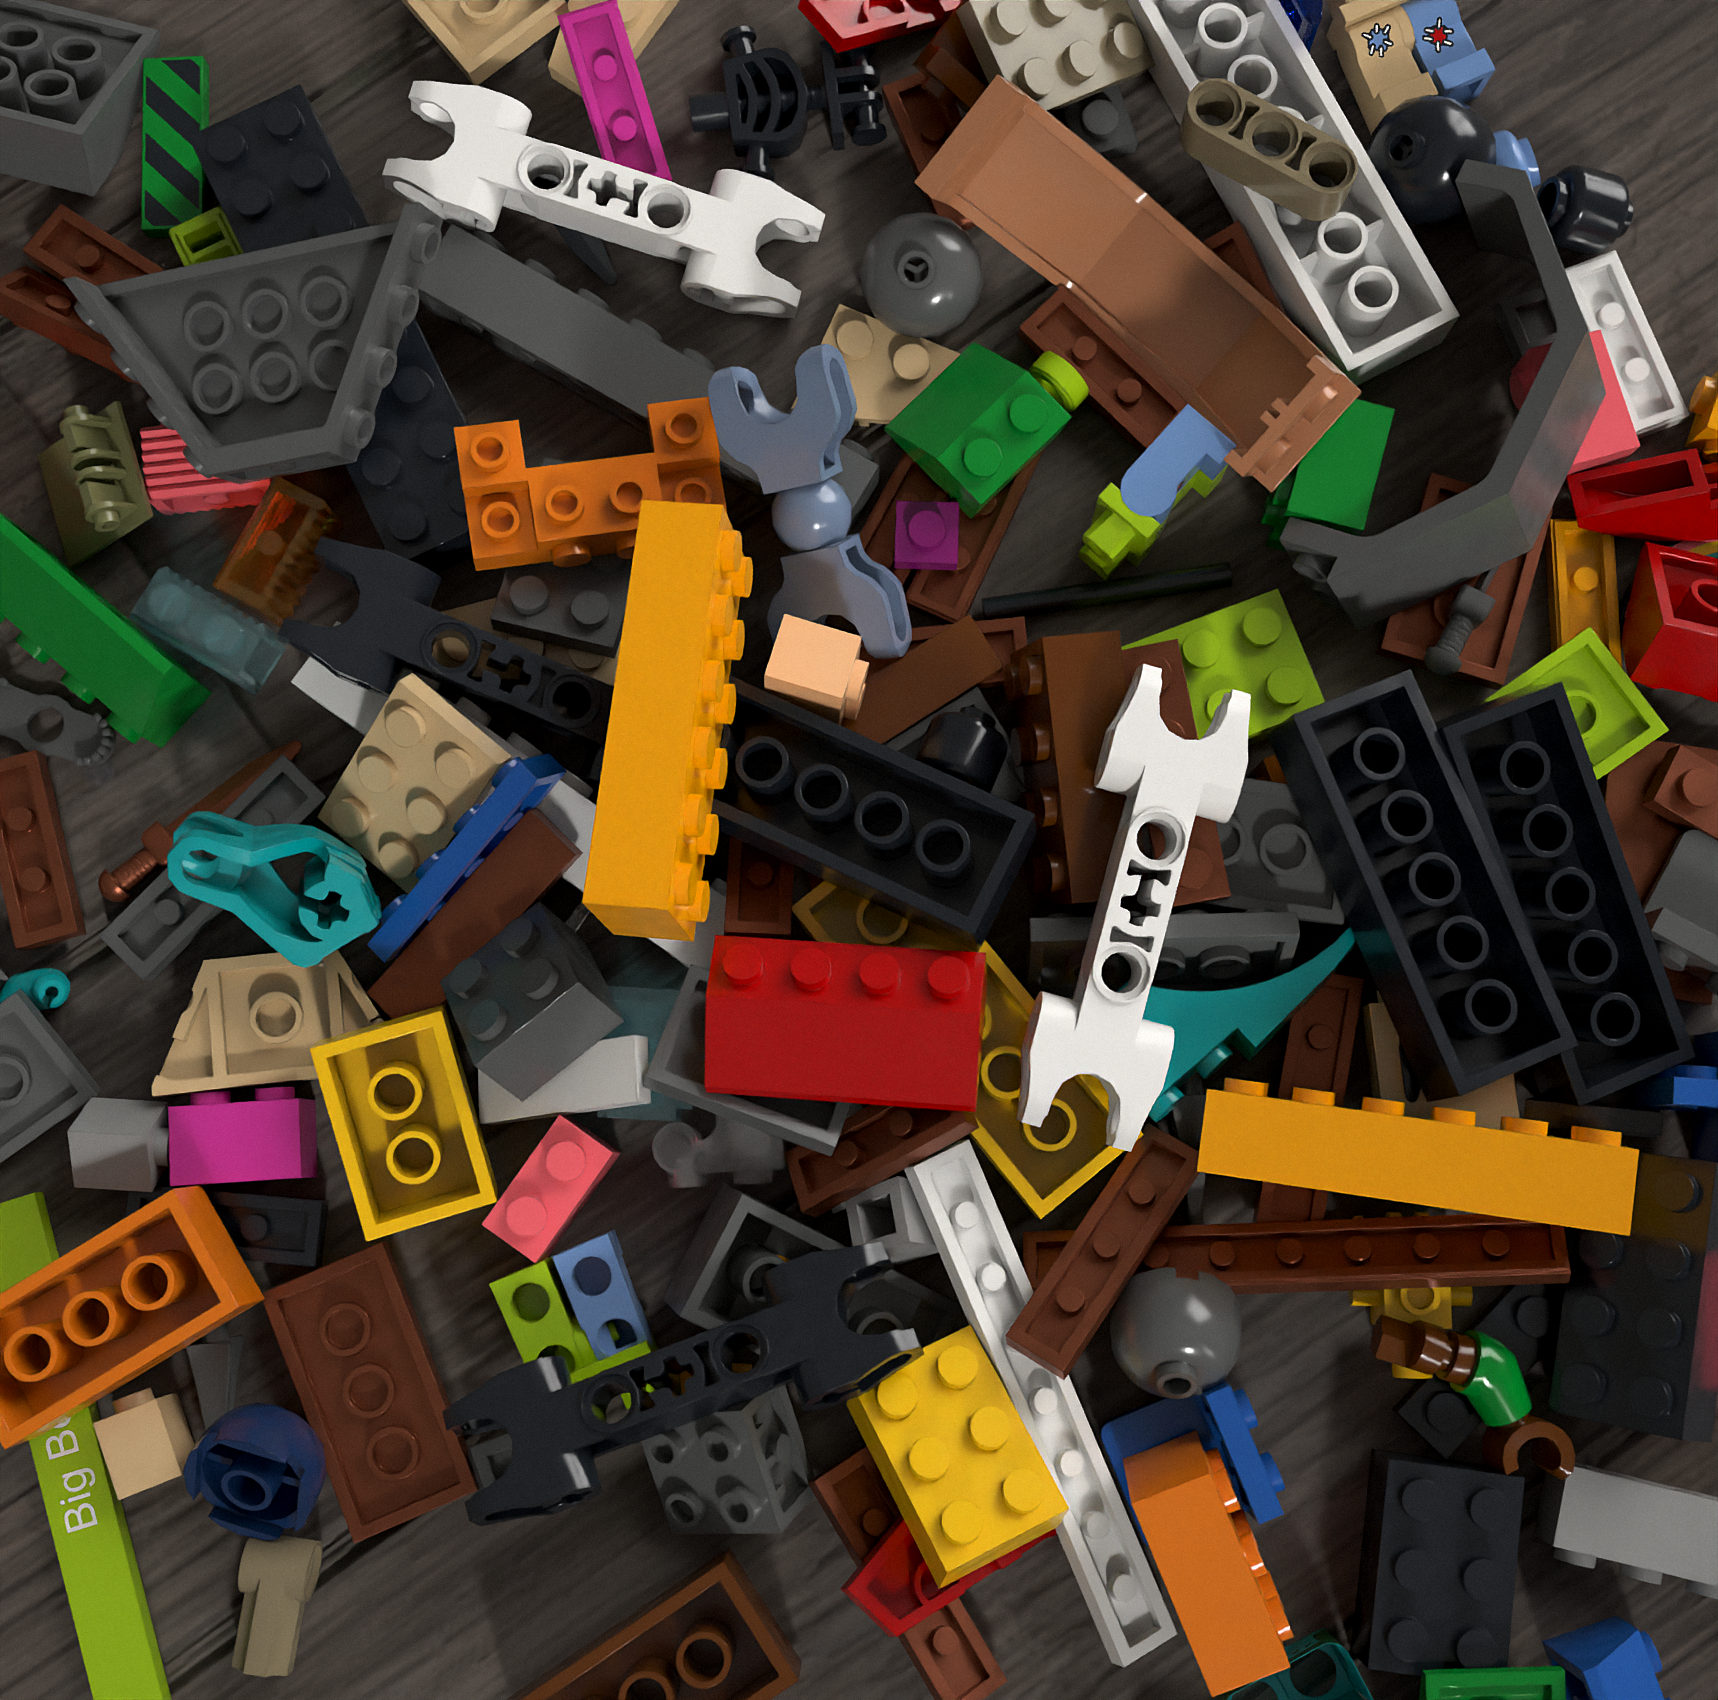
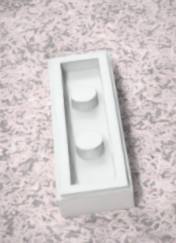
M1616 250L1565 268L1588 331L1601 330L1638 439L1682 423L1690 414Z
M630 1035L598 1041L523 1102L478 1069L479 1124L497 1125L651 1103L650 1089L643 1087L649 1068L648 1037Z

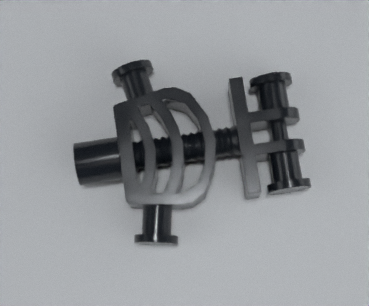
M746 25L734 27L725 32L720 39L723 50L730 52L732 56L731 59L725 60L722 63L726 90L688 95L693 132L731 128L735 156L745 157V165L740 167L739 171L772 182L775 179V172L769 167L770 158L789 157L800 149L808 128V112L811 110L814 112L817 109L820 111L822 109L828 110L833 151L845 149L842 120L854 119L855 127L851 130L850 136L852 143L855 145H875L887 137L886 127L879 123L878 113L884 107L882 95L875 91H869L880 83L879 71L871 66L870 57L875 52L874 43L840 52L839 56L846 61L847 67L835 69L831 45L827 41H820L824 83L807 87L801 70L788 52L775 47L755 51L753 43L756 41L757 36L754 28ZM776 77L785 79L791 89L779 90ZM754 79L763 87V92H756L753 83ZM796 113L792 124L781 130L782 115ZM763 116L766 118L769 116L763 132H759L760 119Z

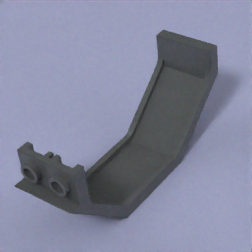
M1466 159L1455 180L1479 250L1520 258L1529 262L1535 268L1557 330L1554 341L1490 473L1477 485L1374 536L1359 537L1290 516L1279 538L1294 562L1293 568L1302 575L1310 588V595L1325 605L1343 608L1357 632L1530 551L1606 395L1586 322L1525 170Z

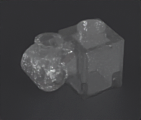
M715 1114L716 1127L713 1133L703 1140L696 1128L681 1122L666 1124L658 1130L653 1139L652 1150L654 1159L661 1168L667 1171L669 1188L708 1186L707 1173L733 1172L734 1185L773 1183L772 1170L787 1169L784 1153H786L785 1139Z

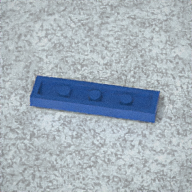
M549 753L523 760L520 757H516L506 763L493 777L491 785L495 790L483 805L479 803L471 807L455 823L453 831L457 836L445 850L441 849L433 853L417 869L415 876L420 881L409 894L399 896L383 910L382 917L379 919L383 926L367 945L384 963L400 956L530 809H536L567 772Z

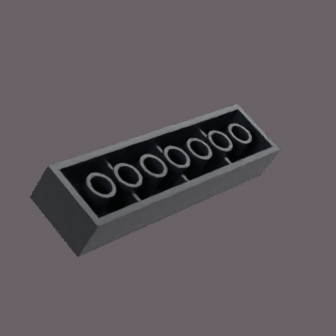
M300 84L188 136L243 253L371 226L321 121ZM415 316L413 321L404 328L396 350L397 367L391 382L382 389L375 408L373 435L369 443L360 450L357 461L345 464L385 549L424 566L437 574L473 557L454 427L469 426Z

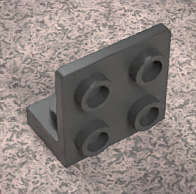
M785 1385L641 1441L670 1530L674 1534L782 1533L815 1496L807 1483L815 1478Z

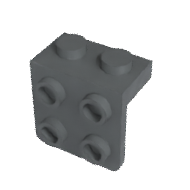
M1689 830L1678 837L1642 907L1663 966L1677 971L1685 970L1705 981L1704 986L1718 996V840L1699 830Z

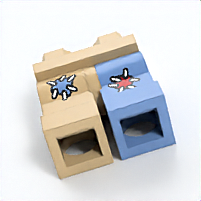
M1327 0L1333 21L1326 37L1333 51H1337L1340 65L1371 135L1383 117L1407 99L1429 94L1457 99L1465 103L1479 97L1496 70L1485 48L1478 51L1475 48L1461 21L1459 8L1455 0Z

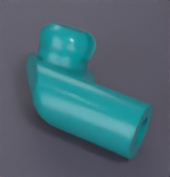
M41 968L15 974L7 980L0 992V1002L21 988L39 1011L57 1008L69 996L71 990L70 981L64 973L53 968Z

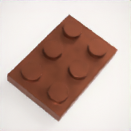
M1431 473L1425 480L1416 515L1475 485ZM1551 508L1532 549L1499 566L1485 593L1494 598L1496 602L1489 616L1477 629L1472 631L1459 656L1462 662L1461 668L1449 676L1495 690L1504 685L1553 508ZM1480 574L1387 617L1375 654L1428 669L1424 659L1425 651L1428 647L1436 646L1450 619L1447 617V610L1454 595L1462 585H1469L1474 588Z

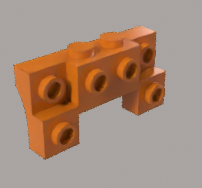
M709 397L647 404V424L652 453L526 468L519 420L454 427L461 483L476 571L551 561L558 567H575L588 563L591 560V556L617 553V556L623 559H633L641 500L719 504L724 506L727 513L720 472V451Z

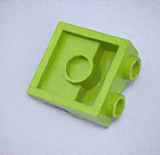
M1588 627L1479 704H1484L1524 687L1562 681L1597 780L1669 730L1591 627Z

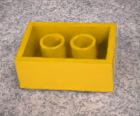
M444 1004L319 1040L310 1048L366 1242L497 1202V1183Z
M971 1325L924 1347L923 1356L889 1376L866 1394L848 1400L846 1404L939 1589L1057 1528L1069 1510L1064 1497Z

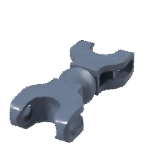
M821 344L810 347L798 358L795 366L797 403L791 414L781 413L768 404L756 375L748 369L727 367L717 370L710 379L708 396L720 445L735 460L749 466L757 474L763 495L777 492L771 506L772 526L780 541L792 549V551L780 557L784 581L782 588L773 597L767 615L768 627L773 643L775 644L784 614L824 626L828 614L841 615L856 626L868 654L874 658L891 659L904 656L912 640V629L902 584L889 569L872 561L864 552L859 533L846 536L852 522V504L844 488L830 478L843 471L839 448L842 439L852 427L857 411L856 398L842 354L830 344Z

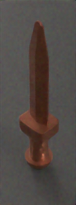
M297 740L289 742L252 760L166 827L158 820L142 833L141 841L145 846L111 873L106 868L101 872L98 879V887L101 894L113 902H123L130 899L128 891L132 887H135L141 880H144L159 867L167 868V852L173 846V833L189 814L197 811H210L221 815L281 754L292 761L302 748L301 742Z

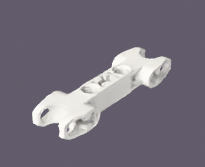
M413 81L408 96L411 100V111L420 115L423 120L440 127L452 135L454 142L446 154L432 161L412 160L402 157L387 159L382 173L387 189L412 203L420 202L443 218L444 222L473 231L476 229L486 233L494 231L502 206L523 212L556 225L687 265L680 285L681 291L689 298L704 305L734 314L795 318L802 291L795 288L790 282L764 269L756 253L760 246L774 239L792 240L802 243L809 241L818 242L825 214L811 204L785 191L770 180L734 169H722L716 172L709 195L641 171L526 136L532 117L531 111L523 103L505 94L477 85ZM550 174L558 177L561 183L555 188L546 190L534 186L532 181L540 175ZM605 195L614 197L608 201L607 206L598 205L603 202ZM634 203H638L637 218L630 216L634 212ZM669 212L677 216L680 223L674 227L662 228L653 224L650 218L656 213Z
M1142 664L1136 669L1124 700L1105 732L1095 771V787L1126 795V800L1108 861L1073 999L1041 991L1034 1002L1021 1047V1082L1016 1119L1022 1123L1041 1127L1043 1119L1048 1115L1052 1100L1061 1084L1077 1074H1090L1100 1080L1108 1094L1109 1114L1106 1123V1145L1129 1152L1132 1151L1142 1126L1163 1089L1173 1050L1174 1029L1167 1025L1142 1019L1172 910L1194 819L1197 815L1226 823L1234 812L1248 765V728L1251 694L1234 689L1230 693H1224L1221 703L1216 707L1212 723L1203 738L1200 740L1182 739L1170 732L1160 717L1159 696L1162 687V669L1147 664ZM1144 823H1151L1157 826L1164 835L1165 849L1157 860H1151L1144 856L1138 848L1137 833ZM1129 868L1140 873L1155 872L1157 873V880L1152 879L1140 883L1142 875L1129 876L1127 870ZM1138 891L1137 902L1147 906V912L1145 917L1133 918L1129 923L1130 911L1120 907L1122 897L1135 895ZM1115 953L1123 956L1129 962L1131 968V978L1127 986L1118 992L1110 990L1104 984L1101 976L1105 960Z

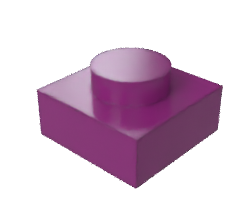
M896 501L894 568L957 570L958 502Z

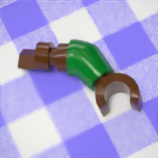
M1382 1314L1379 1316L1371 1337L1372 1355L1377 1359L1427 1375L1436 1373L1439 1379L1450 1382L1455 1392L1466 1395L1483 1422L1487 1425L1482 1443L1485 1465L1504 1475L1512 1473L1519 1469L1517 1462L1518 1450L1522 1444L1532 1439L1531 1458L1543 1471L1561 1480L1571 1475L1575 1464V1452L1572 1441L1563 1429L1528 1413L1532 1409V1403L1516 1356L1499 1340L1476 1330H1467L1463 1334L1456 1331L1446 1333L1441 1326L1422 1320H1416L1410 1324Z

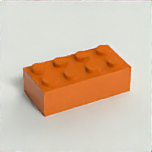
M202 1185L170 1190L0 1294V1443L4 1450L39 1437L265 1299Z

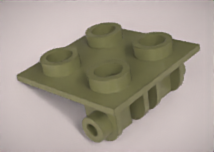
M114 401L96 415L90 414L88 407L83 405L66 408L62 412L64 420L59 424L61 434L64 437L37 455L69 568L77 567L153 517L120 401Z

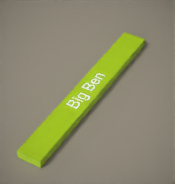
M43 1192L31 1193L0 1203L1 1294L59 1258ZM95 1402L39 1437L29 1440L93 1700H172L122 1502L117 1498L93 1423L101 1420Z

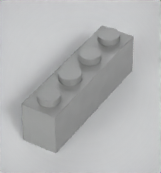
M1575 1463L1571 1475L1562 1480L1547 1472L1545 1473L1534 1536L1555 1547L1554 1558L1588 1568H1595L1597 1557L1621 1563L1620 1574L1661 1585L1663 1573L1687 1579L1686 1590L1718 1599V1497Z

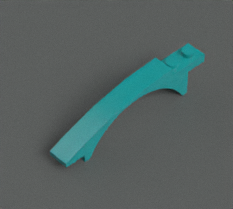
M1351 927L1315 958L1288 973L1265 982L1221 991H1180L1151 986L1142 1019L1167 1025L1174 1029L1173 1050L1164 1086L1148 1114L1156 1123L1182 1101L1185 1095L1179 1088L1198 1072L1205 1080L1229 1060L1233 1055V1052L1227 1046L1230 1043L1250 1061L1336 972L1357 944ZM1128 982L1125 985H1123L1118 991L1126 987Z

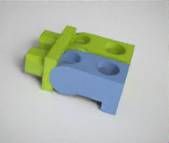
M1187 404L1127 470L1122 478L1120 489L1111 482L1098 496L1091 526L1083 534L1082 541L1085 545L1079 550L1078 557L1104 580H1107L1126 558L1137 567L1149 554L1153 542L1162 533L1170 511L1186 493L1193 488L1206 498L1218 485L1228 466V463L1223 459L1232 449H1236L1237 445Z
M615 1229L566 1249L555 1256L552 1255L540 1262L503 1276L489 1284L524 1363L548 1356L565 1357L572 1383L574 1384L597 1375L604 1370L659 1350L653 1334L650 1332L645 1313L624 1263L623 1251ZM649 1384L646 1385L649 1393L656 1391ZM630 1393L621 1394L626 1409H630Z

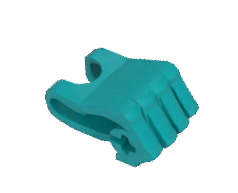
M197 811L189 814L173 833V846L167 852L168 879L180 892L233 912L293 965L306 968L319 964L324 957L360 935L369 933L380 923L379 919L382 917L379 896L376 895L375 889L370 882L365 869L367 865L359 851L314 826L291 823L254 826L210 811ZM204 850L217 857L210 859L199 856L193 851ZM302 852L317 854L304 866V879L300 878L298 895L288 887L270 862ZM187 872H190V873H192V874H195V875H197V876H200V877H202V878H204V879L195 878V877L189 875ZM329 891H332V893L329 896V899H325Z

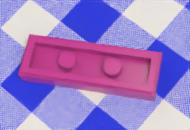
M617 0L604 1L557 16L602 159L673 182Z

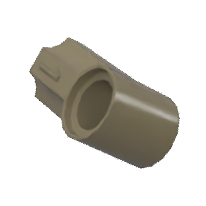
M281 1535L279 1539L267 1541L248 1538L238 1574L239 1591L245 1593L231 1667L241 1670L243 1674L260 1677L287 1676L293 1671L305 1602H308L312 1597L321 1568V1541Z

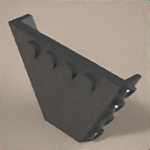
M420 202L405 204L399 220L101 285L91 284L76 276L62 280L78 300L74 304V309L80 318L94 331L104 334L114 349L110 352V357L116 366L130 379L140 382L150 395L146 404L152 414L167 428L176 430L187 446L183 449V454L188 462L206 478L210 479L214 476L236 484H245L357 461L360 450L369 443L375 428L374 411L382 389L391 382L397 367L396 350L404 328L416 316L419 307L418 289L426 267L435 260L440 250L442 240L440 229L444 219Z

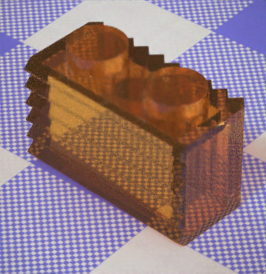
M275 476L212 586L219 590L227 599L231 600L232 603L280 628L284 618L295 615L293 606L300 605L299 596L307 594L305 585L313 583L311 574L319 572L317 564L321 562L315 559L314 551L320 537L338 540L336 532L344 530L342 521L323 499L279 476Z

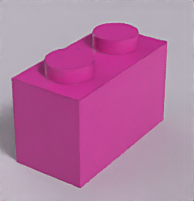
M295 1087L255 1089V1101L231 1103L230 1091L191 1093L189 1106L168 1107L170 1186L318 1177L316 1100L295 1098Z

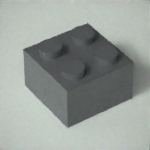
M540 901L519 918L511 921L503 931L468 959L460 962L452 972L439 981L474 1066L522 1102L624 1022L585 941Z

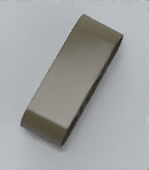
M1221 78L1206 79L1198 83L1190 92L1179 129V140L1184 151L1191 157L1305 219L1325 221L1340 211L1358 173L1357 158L1352 149L1346 144L1230 81ZM1211 114L1221 119L1224 124L1221 126H1211L1200 120L1199 116ZM1258 144L1272 146L1280 155L1274 157L1262 155L1254 146ZM1311 175H1325L1334 182L1335 187L1320 186L1312 180Z

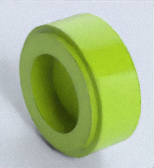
M1045 351L1029 368V373L1067 412H1073L1088 397L1089 388L1082 376L1065 359L1051 351Z

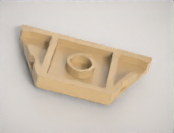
M338 949L324 957L319 964L306 968L293 965L279 952L204 960L193 985V995L187 1010L181 1014L172 1038H174V1041L160 1075H156L151 1086L152 1096L165 1097L318 1079L310 1048L317 1041L384 1022V1020Z

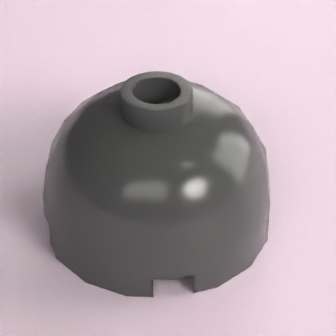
M930 212L901 215L881 227L867 245L860 268L862 294L874 317L891 331L913 338L929 339L942 336L963 325L976 308L984 283L981 256L970 235L950 218ZM918 259L925 261L918 267L911 264ZM929 269L927 277L922 281L921 274ZM906 270L914 273L915 283L908 280Z
M1157 1268L1136 1274L1129 1280L1109 1311V1341L1112 1356L1128 1380L1145 1392L1173 1399L1200 1395L1223 1383L1239 1358L1242 1325L1240 1302L1230 1286L1212 1274L1198 1271V1281L1190 1278H1176V1268Z

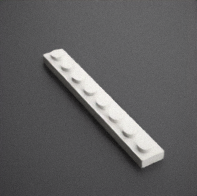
M960 1140L905 1168L904 1171L967 1321L973 1328L1069 1507L1068 1512L1055 1530L1111 1663L1126 1667L1178 1633L1069 1375H1067L1065 1380L1059 1378L1006 1343L1005 1335L1034 1292L970 1140Z

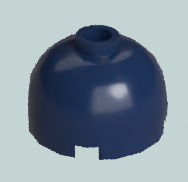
M262 1403L239 1406L226 1412L214 1421L196 1442L188 1455L183 1469L186 1489L192 1499L195 1500L199 1492H201L205 1500L214 1506L208 1515L209 1518L219 1526L238 1535L266 1541L279 1539L286 1528L295 1527L296 1532L305 1525L316 1505L327 1476L324 1447L314 1429L296 1413L280 1406Z

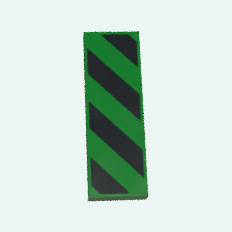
M203 56L143 58L142 231L148 238H170L168 232L171 228L209 211V180L188 136L209 127V65Z

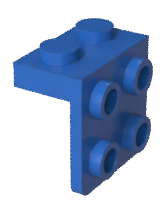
M1223 1381V1383L1200 1395L1182 1399L1161 1397L1111 1418L1101 1425L1099 1430L1101 1441L1141 1538L1148 1547L1149 1545L1131 1504L1122 1459L1196 1430L1205 1451L1218 1447L1231 1478L1232 1487L1244 1512L1246 1511L1259 1525L1284 1514L1276 1496V1493L1285 1490L1284 1482L1271 1454L1268 1451L1262 1454L1258 1453L1249 1431L1258 1426V1421L1253 1407L1242 1388L1233 1391L1231 1386Z

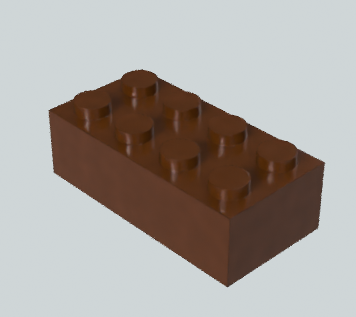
M1119 630L1041 637L1010 654L1011 664H1006L1004 668L1005 694L1010 703L1015 702L1018 728H1013L1011 732V751L1015 765L1023 766L1025 792H1020L1018 806L1035 814L1037 836L1031 846L1032 856H1027L1025 861V876L1029 892L1037 894L1038 906L1077 904L1099 900L1112 846L1126 800V795L1094 786L1095 771L1105 732L1116 716L1127 693ZM1141 826L1137 833V845L1145 856ZM1128 868L1127 874L1129 876L1142 875L1140 883L1148 880L1147 873L1135 872ZM1138 891L1136 892L1135 895L1127 896V897H1122V898L1137 897Z
M729 1547L506 1700H771L799 1681L802 1661Z

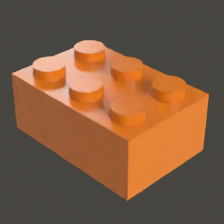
M1196 1430L1122 1459L1132 1507L1211 1696L1215 1697L1290 1668L1283 1641L1293 1638L1294 1634L1284 1612L1285 1609L1269 1570L1267 1571L1259 1552V1546L1247 1516L1240 1507L1232 1487L1231 1478L1218 1447L1205 1451Z

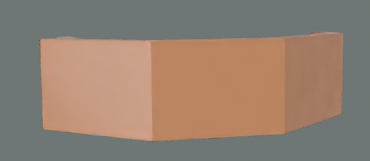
M998 74L914 182L932 199L946 203L956 209L1056 287L1060 288L1063 285L1191 407L1237 445L1236 449H1232L1223 460L1242 477L1253 476L1271 493L1362 392L1271 301L1151 195L1015 84Z

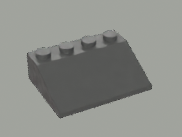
M0 0V173L66 189L71 192L95 196L121 158L143 93V58H155L161 41L159 30L38 0Z

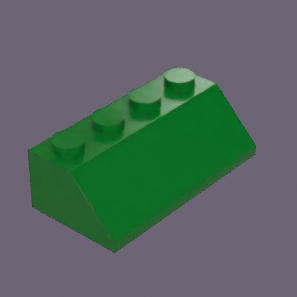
M0 512V624L7 618L20 629V634L14 640L39 662L45 665L52 658L67 672L60 678V681L83 701L91 704L97 697L112 710L105 720L127 740L136 744L143 737L158 747L163 748L209 698L212 692L34 536Z

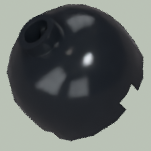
M1428 94L1407 99L1388 112L1372 132L1366 153L1405 221L1421 226L1433 227L1452 223L1466 214L1455 180L1466 159L1496 165V139L1486 118L1471 109L1464 102Z

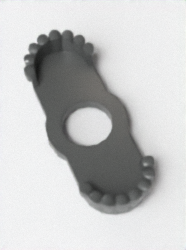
M0 678V735L20 742L28 751L37 750L45 754L46 757L58 756L73 762L78 767L101 765L113 754L116 745L115 732L111 725L104 720L103 716L98 713L92 716L74 709L69 702L59 696L49 694L36 695L11 685L5 678ZM43 709H56L63 717V731L58 738L51 742H38L31 734L30 726L32 719Z

